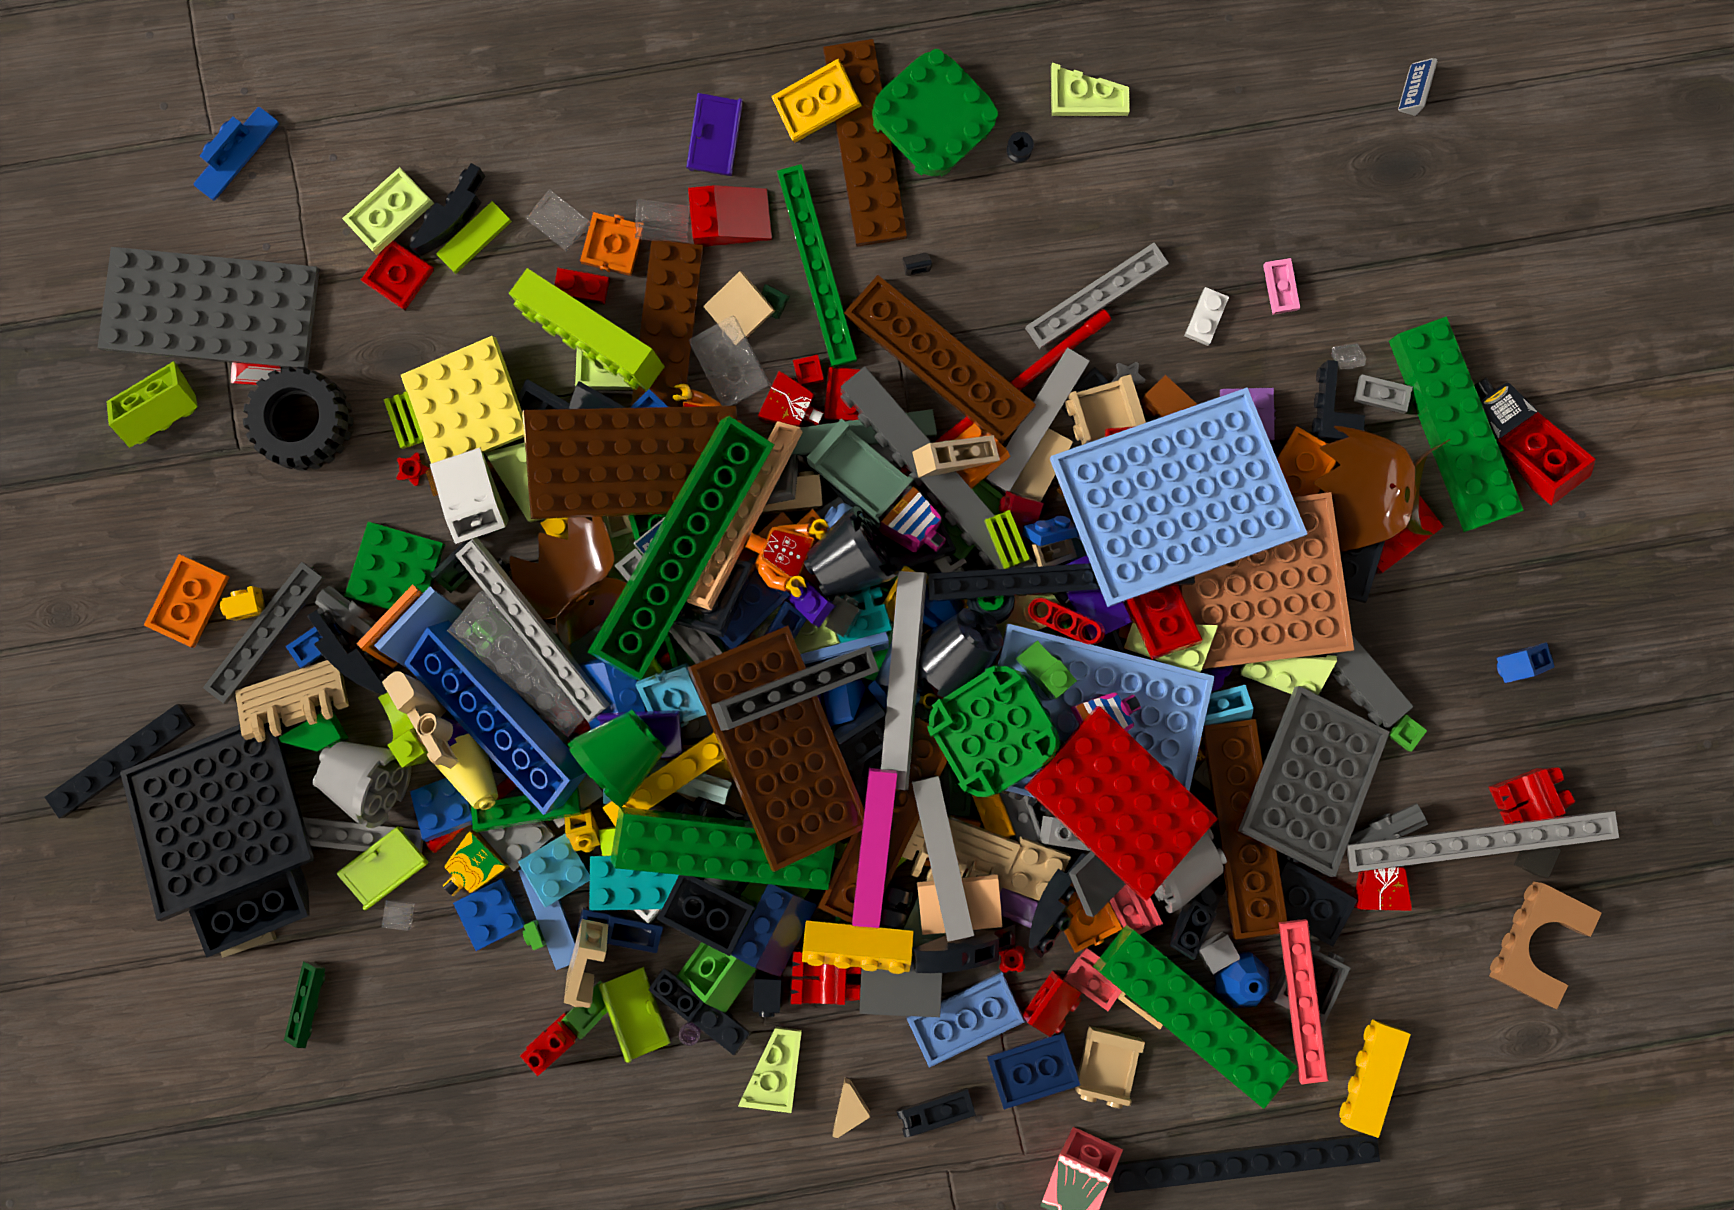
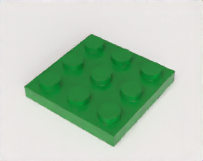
M367 522L344 597L390 609L412 584L422 592H425L430 586H433L434 579L430 574L439 566L445 544Z

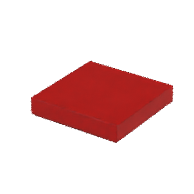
M393 240L380 252L361 281L405 311L435 269Z

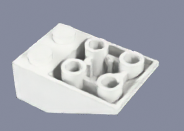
M481 447L430 464L444 517L455 544L506 527L509 519Z

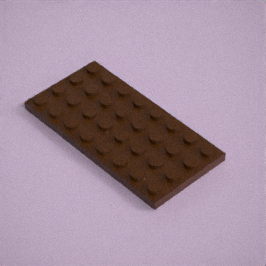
M736 406L523 410L531 519L667 514L721 419L730 416L737 420Z
M789 626L780 628L687 667L772 871H777L862 831L865 810L817 695L721 731L713 711L712 704L806 669Z

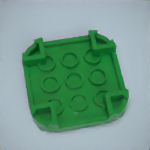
M933 49L931 52H926L915 59L881 90L873 104L872 115L873 126L877 132L882 131L914 164L915 172L921 176L925 174L943 177L950 173L951 169L983 139L987 138L995 125L998 111L990 97L951 57L939 49Z
M992 666L987 668L984 673L945 698L938 699L932 705L933 709L929 715V726H927L929 734L935 738L960 781L958 785L965 792L976 797H992L1002 793L1047 765L1060 749L1059 735L1054 723L1028 680L1020 671L1013 667Z

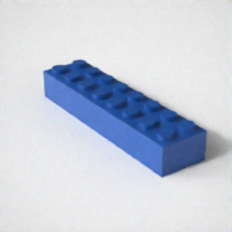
M449 620L426 628L404 664L543 815L563 806L587 775L569 748Z

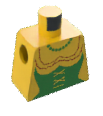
M470 831L445 865V869L452 876L443 887L452 896H455L463 887L469 893H473L508 869L509 866L478 832Z

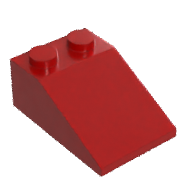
M718 185L688 188L694 244L706 247L772 240L767 189Z
M1539 412L1497 440L1499 447L1532 490L1551 506L1591 476L1596 460Z

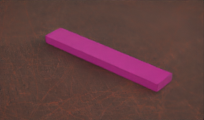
M869 768L852 926L879 928L897 780L896 770Z

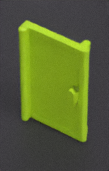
M397 826L337 872L340 879L364 905L363 910L365 911L428 864V860L405 835L402 827Z
M644 967L598 985L625 1062L630 1063L632 1059L671 1043L654 994L648 990L651 986Z

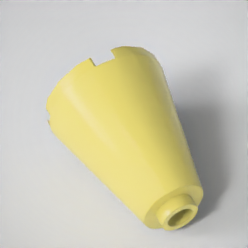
M469 734L455 738L457 743L450 746L459 762L452 769L442 765L435 766L474 809L487 810L495 805V800L498 798L488 754Z

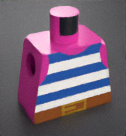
M914 487L881 521L879 528L882 535L912 552H917L924 543L937 552L946 541L943 536L936 532L942 519L941 516Z
M1116 692L1070 707L1080 725L1096 706H1100L1127 732L1134 727L1130 714L1141 709L1135 695L1132 694L1121 700Z

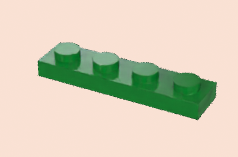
M578 787L563 806L545 815L539 811L526 795L495 800V805L487 810L474 809L471 805L473 831L475 832L581 815Z

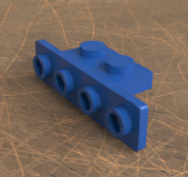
M257 107L244 124L232 116L229 121L223 123L216 137L204 146L200 157L209 165L194 182V186L211 200L215 201L276 129L279 122L261 107Z

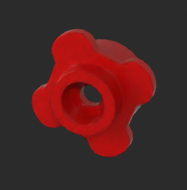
M1017 945L1015 948L999 952L1001 956L999 969L1004 973L1009 970L1022 972L1025 969V964L1023 963L1024 948ZM1014 957V961H1010L1009 958Z

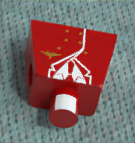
M779 371L758 417L760 421L776 425L778 421L801 428L804 421L813 425H819L824 412L812 407L815 399L812 392Z
M1397 866L1359 871L1354 898L1358 900L1355 908L1364 910L1412 911L1404 867Z

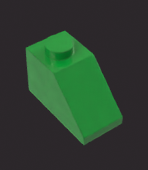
M332 711L333 718L326 720L321 712L316 715L317 723L310 725L306 721L283 734L279 739L283 743L314 751H322L325 747L331 748L335 744L348 739V736L334 711Z

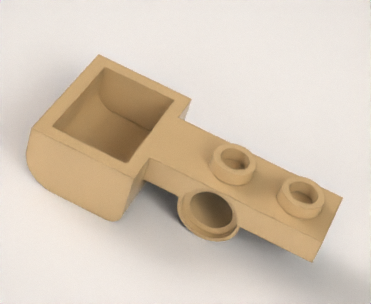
M399 671L393 672L382 683L396 708L409 717L417 731V739L428 751L427 756L429 760L437 766L442 765L452 769L459 761L447 743L452 736L453 726L449 721L440 718L447 710L421 681Z

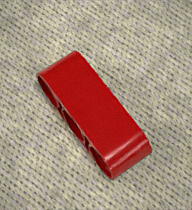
M1036 598L1029 604L1028 611L1033 620L1084 644H1098L1105 636V628L1100 622L1051 599ZM1044 602L1047 604L1049 611L1042 618L1037 613V607ZM1067 613L1073 619V623L1068 629L1064 628L1061 624L1062 616ZM1089 625H1094L1097 629V636L1093 640H1089L1085 635V629Z

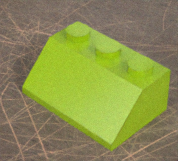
M174 361L106 401L109 426L129 448L146 442L152 434L159 430H166L174 421L191 415L198 407L196 395Z

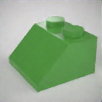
M701 942L678 976L705 1004L726 1013L756 968Z

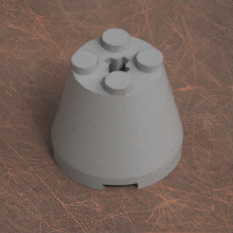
M342 741L331 748L325 747L319 756L321 763L317 774L313 778V785L357 823L367 828H375L389 819L387 813L393 807L396 800L401 802L404 798L411 778V766L402 768L389 748Z
M1210 828L1154 892L1158 901L1165 900L1168 904L1166 910L1169 913L1181 909L1223 873V864L1227 863V860L1220 848L1216 849L1212 839L1214 837Z

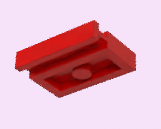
M829 367L824 420L839 421L841 418L844 421L859 420L857 417L859 415L858 411L854 407L849 408L840 396L842 395L841 386L860 370Z

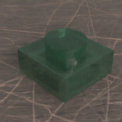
M765 284L761 294L775 309L771 317L780 319L790 296Z

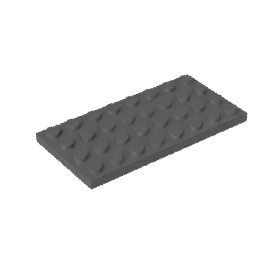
M111 247L97 348L105 351L229 363L260 364L281 368L289 366L294 369L298 366L308 368L320 269L316 266Z

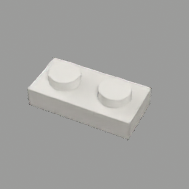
M1205 287L1184 336L1208 346L1211 343L1229 297Z

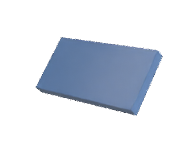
M1003 972L941 1000L940 1018L906 1017L929 1067L1025 1022Z

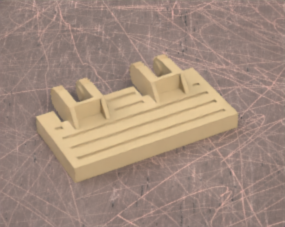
M328 660L235 691L242 737L245 740L256 738L257 742L266 739L265 723L269 722L270 731L276 737L282 733L280 718H282V722L286 727L306 720L312 725L317 723L316 706L321 705V711L326 720L333 718L331 701L334 702V706L338 710L349 706L343 674Z
M948 816L961 878L966 868L968 871L965 878L976 877V875H998L999 892H1001L1021 846L1020 843ZM920 819L902 855L904 858L913 860L916 851L919 850L911 875L915 877L919 876L926 858L929 857ZM931 867L927 873V881H934Z

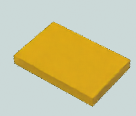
M839 59L771 96L794 143L862 106Z

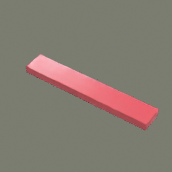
M1302 919L1279 922L1299 1082L1301 1084L1328 1081L1308 921Z

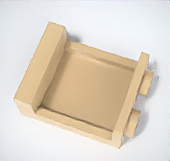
M1131 374L1121 377L1118 381L1078 393L1076 391L1070 392L1068 400L1065 401L1069 416L1073 415L1076 423L1073 426L1077 441L1081 440L1082 445L1104 438L1105 429L1134 427L1146 423Z
M582 919L567 972L564 1003L578 1008L591 1007L594 974L585 973L584 969L587 959L604 962L607 948L608 924Z
M1089 1026L1078 1072L1080 1086L1075 1087L1077 1093L1081 1095V1099L1090 1102H1096L1097 1099L1105 1100L1107 1105L1120 1109L1123 1108V1105L1131 1106V1088L1139 1052L1143 1053L1145 1042L1139 1037Z

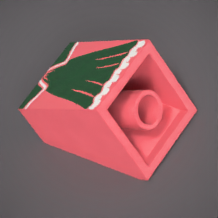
M1073 1127L1059 1155L1041 1207L1047 1210H1100L1123 1149Z

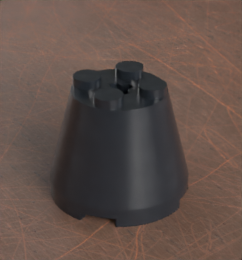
M858 506L849 509L808 551V559L804 561L808 572L811 575L815 574L820 581L819 588L827 598L831 595L839 597L888 582L899 575L898 566L896 564L892 565L890 561L892 559L890 555L892 551L871 518L869 520L867 518L864 519L860 515L862 510Z
M963 608L959 613L921 637L919 678L921 680L926 678L931 685L938 689L937 694L945 698L984 673L985 669L992 667L1004 644L994 616L989 613L982 614L975 610Z

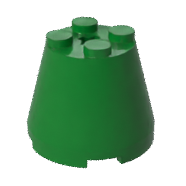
M633 709L577 736L567 744L570 747V752L588 776L593 778L602 789H605V795L620 808L632 798L663 755V752L667 750L664 744L652 734V729Z

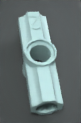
M659 759L649 775L669 763V761ZM705 771L678 789L677 792L696 798L700 796L725 805L730 796L733 782L706 774Z

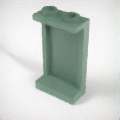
M842 418L807 456L808 465L879 524L913 488L914 479L911 476H905L850 430L849 424Z

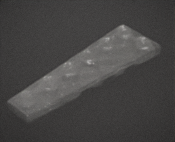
M483 590L480 591L447 631L564 735L569 737L585 719L584 716L524 643L515 629L505 620L504 615Z

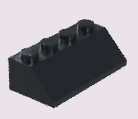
M301 867L190 910L189 913L206 958L310 916L309 888Z

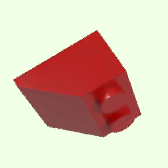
M1052 970L1022 1015L1028 1024L1051 1037L1054 1032L1058 1034L1066 1023V1020H1064L1065 1016L1069 1011L1073 1012L1081 1002L1079 996L1082 993Z

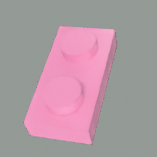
M1291 258L1265 262L1263 267L1272 315L1298 311L1300 303Z

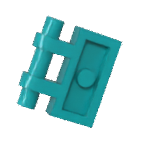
M880 586L872 589L868 587L862 589L859 593L849 596L847 594L842 595L838 599L830 601L835 605L832 611L841 609L843 614L842 617L833 619L840 644L893 630L886 604L879 606L874 604V599L883 597ZM865 603V610L852 613V605Z

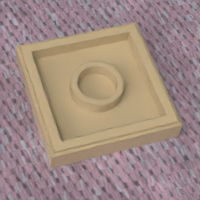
M739 271L703 306L735 345H740L775 312V309L742 271Z

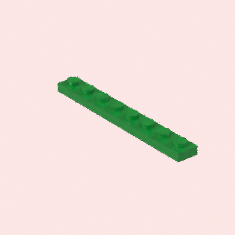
M802 164L777 170L831 367L835 368L857 362Z

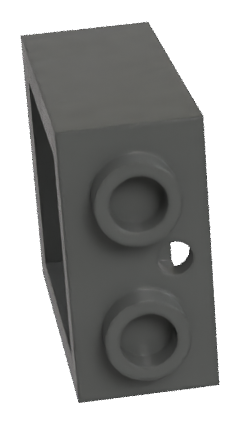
M1310 942L1312 956L1334 967L1318 1001L1321 1025L1324 1026L1351 968L1343 964L1344 958L1332 952H1329L1328 956L1319 952L1320 946ZM1283 966L1269 999L1290 1009L1288 995L1284 994L1287 982L1285 967Z

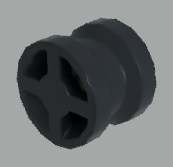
M1026 132L1014 133L1010 137L1006 148L1008 158L1015 163L1026 162L1030 158L1034 147L1032 137Z

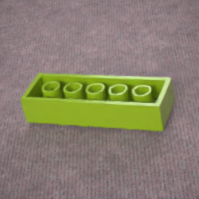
M528 268L509 292V295L515 300L513 305L523 312L522 315L532 323L539 322L543 325L542 328L554 337L556 334L563 338L562 341L574 350L579 348L583 351L582 354L593 363L599 361L604 365L603 368L616 377L619 374L624 378L623 381L635 390L640 387L647 391L665 367L652 348Z

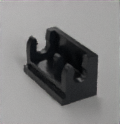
M526 379L524 386L517 396L522 412L523 410L569 409L570 403Z

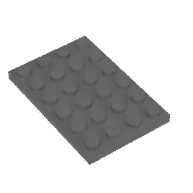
M1301 686L1294 687L1238 831L1330 877H1336L1390 732Z

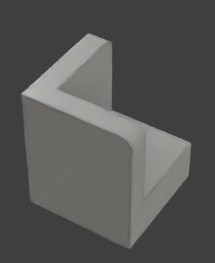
M1224 932L1204 941L1198 952L1207 971L1212 974L1240 959L1232 941Z

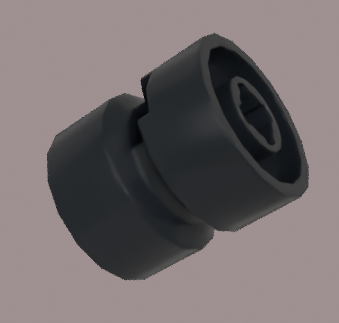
M888 884L883 895L880 923L904 929L908 916L905 908L910 907L914 892Z

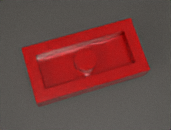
M557 268L554 286L574 299L605 304L610 279L606 276Z

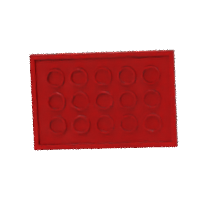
M1096 706L1062 744L1055 757L1042 767L1024 787L1145 901L1152 896L1218 819L1100 706Z

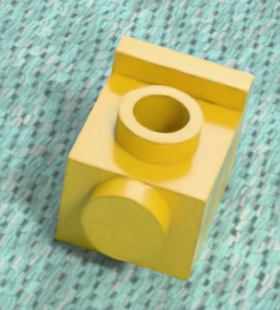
M254 586L247 587V590L233 591L230 593L231 597L223 598L220 602L222 614L226 616V619L233 621L259 616L265 609L262 590Z
M591 809L581 811V815L565 817L566 837L569 838L574 852L580 850L590 852L600 845L599 828ZM586 822V826L578 828L574 826L575 824Z

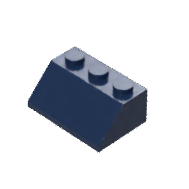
M768 884L731 956L756 969L780 977L805 930L806 921L811 919L818 904L782 885Z

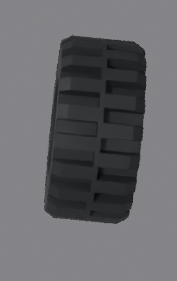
M291 366L283 367L282 373L274 370L268 373L269 378L267 380L261 378L256 383L259 386L256 391L250 390L247 396L251 398L250 403L244 404L243 412L248 414V417L243 419L244 427L249 430L246 436L249 442L255 444L254 449L274 463L299 471H307L308 467L318 469L322 467L321 462L325 461L329 464L335 460L333 454L336 452L341 454L345 449L342 446L344 440L349 441L352 435L348 431V426H353V418L349 416L352 408L351 404L346 401L347 396L324 375L315 370L311 371L306 367L298 366L296 370ZM309 396L313 398L319 408V420L316 428L303 440L297 442L286 441L281 436L279 430V417L283 408L290 401L298 397Z

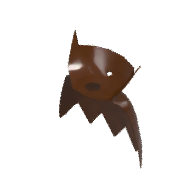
M1334 426L1335 429L1349 437L1323 445L1320 449L1336 460L1340 466L1315 480L1314 484L1326 493L1331 492L1332 498L1335 500L1333 508L1340 552L1388 540L1405 528H1408L1410 532L1415 534L1434 535L1421 527L1419 518V489L1423 467L1428 454L1446 442L1428 450L1413 462L1407 450L1400 444L1373 433L1354 428ZM1392 483L1396 486L1393 489L1390 488Z
M602 516L592 517V521L585 517L567 518L568 540L539 533V563L514 556L509 557L512 582L542 619L556 618V629L559 638L570 655L569 646L607 619L627 584L619 579L607 578L615 559L610 536ZM590 600H594L593 605H589Z

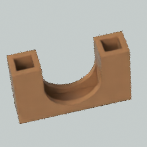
M1533 881V884L1524 893L1525 901L1521 909H1518L1514 914V924L1510 933H1507L1502 940V950L1499 956L1494 958L1491 963L1489 977L1546 1006L1557 1009L1568 985L1543 973L1533 964L1529 954L1531 936L1541 925L1557 922L1579 934L1591 937L1602 913L1544 883Z

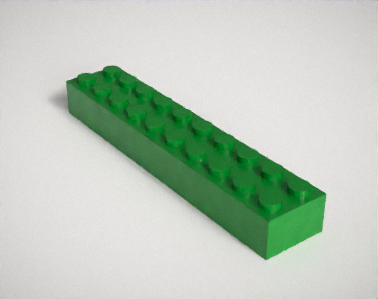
M730 416L721 419L588 650L589 654L633 679L641 680L775 444Z

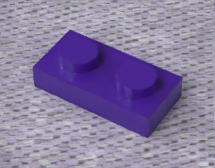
M803 578L806 588L802 586L797 587L801 591V596L794 597L790 593L787 599L813 625L820 627L835 605L810 581Z

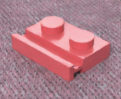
M1127 884L1109 901L1122 929L1127 925L1141 935L1163 924L1151 898L1147 901L1143 900Z
M1084 948L1082 954L1076 959L1063 979L1102 1008L1109 1011L1122 991L1093 967L1100 957L1088 948Z

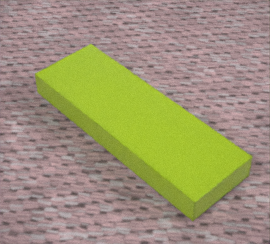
M492 201L436 254L457 274L512 221Z

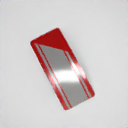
M232 363L231 383L257 385L256 383L261 378L264 380L269 378L268 373L274 370L281 373V367Z

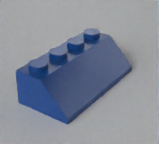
M598 658L578 664L610 704L602 713L629 712L631 709L635 712H646L643 700L636 687V679L631 678ZM597 717L589 722L590 729L592 730L600 726V721L597 720Z

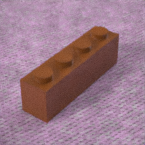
M1166 375L1144 395L1140 402L1143 412L1148 417L1154 419L1198 405Z

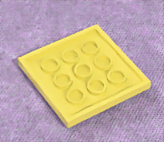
M490 336L401 374L431 463L480 447L484 454L524 437L523 412L496 337Z

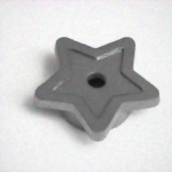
M1138 362L1130 366L1117 363L1118 374L1112 382L1118 381L1121 377L1130 374L1134 386L1145 383V379L1138 373Z

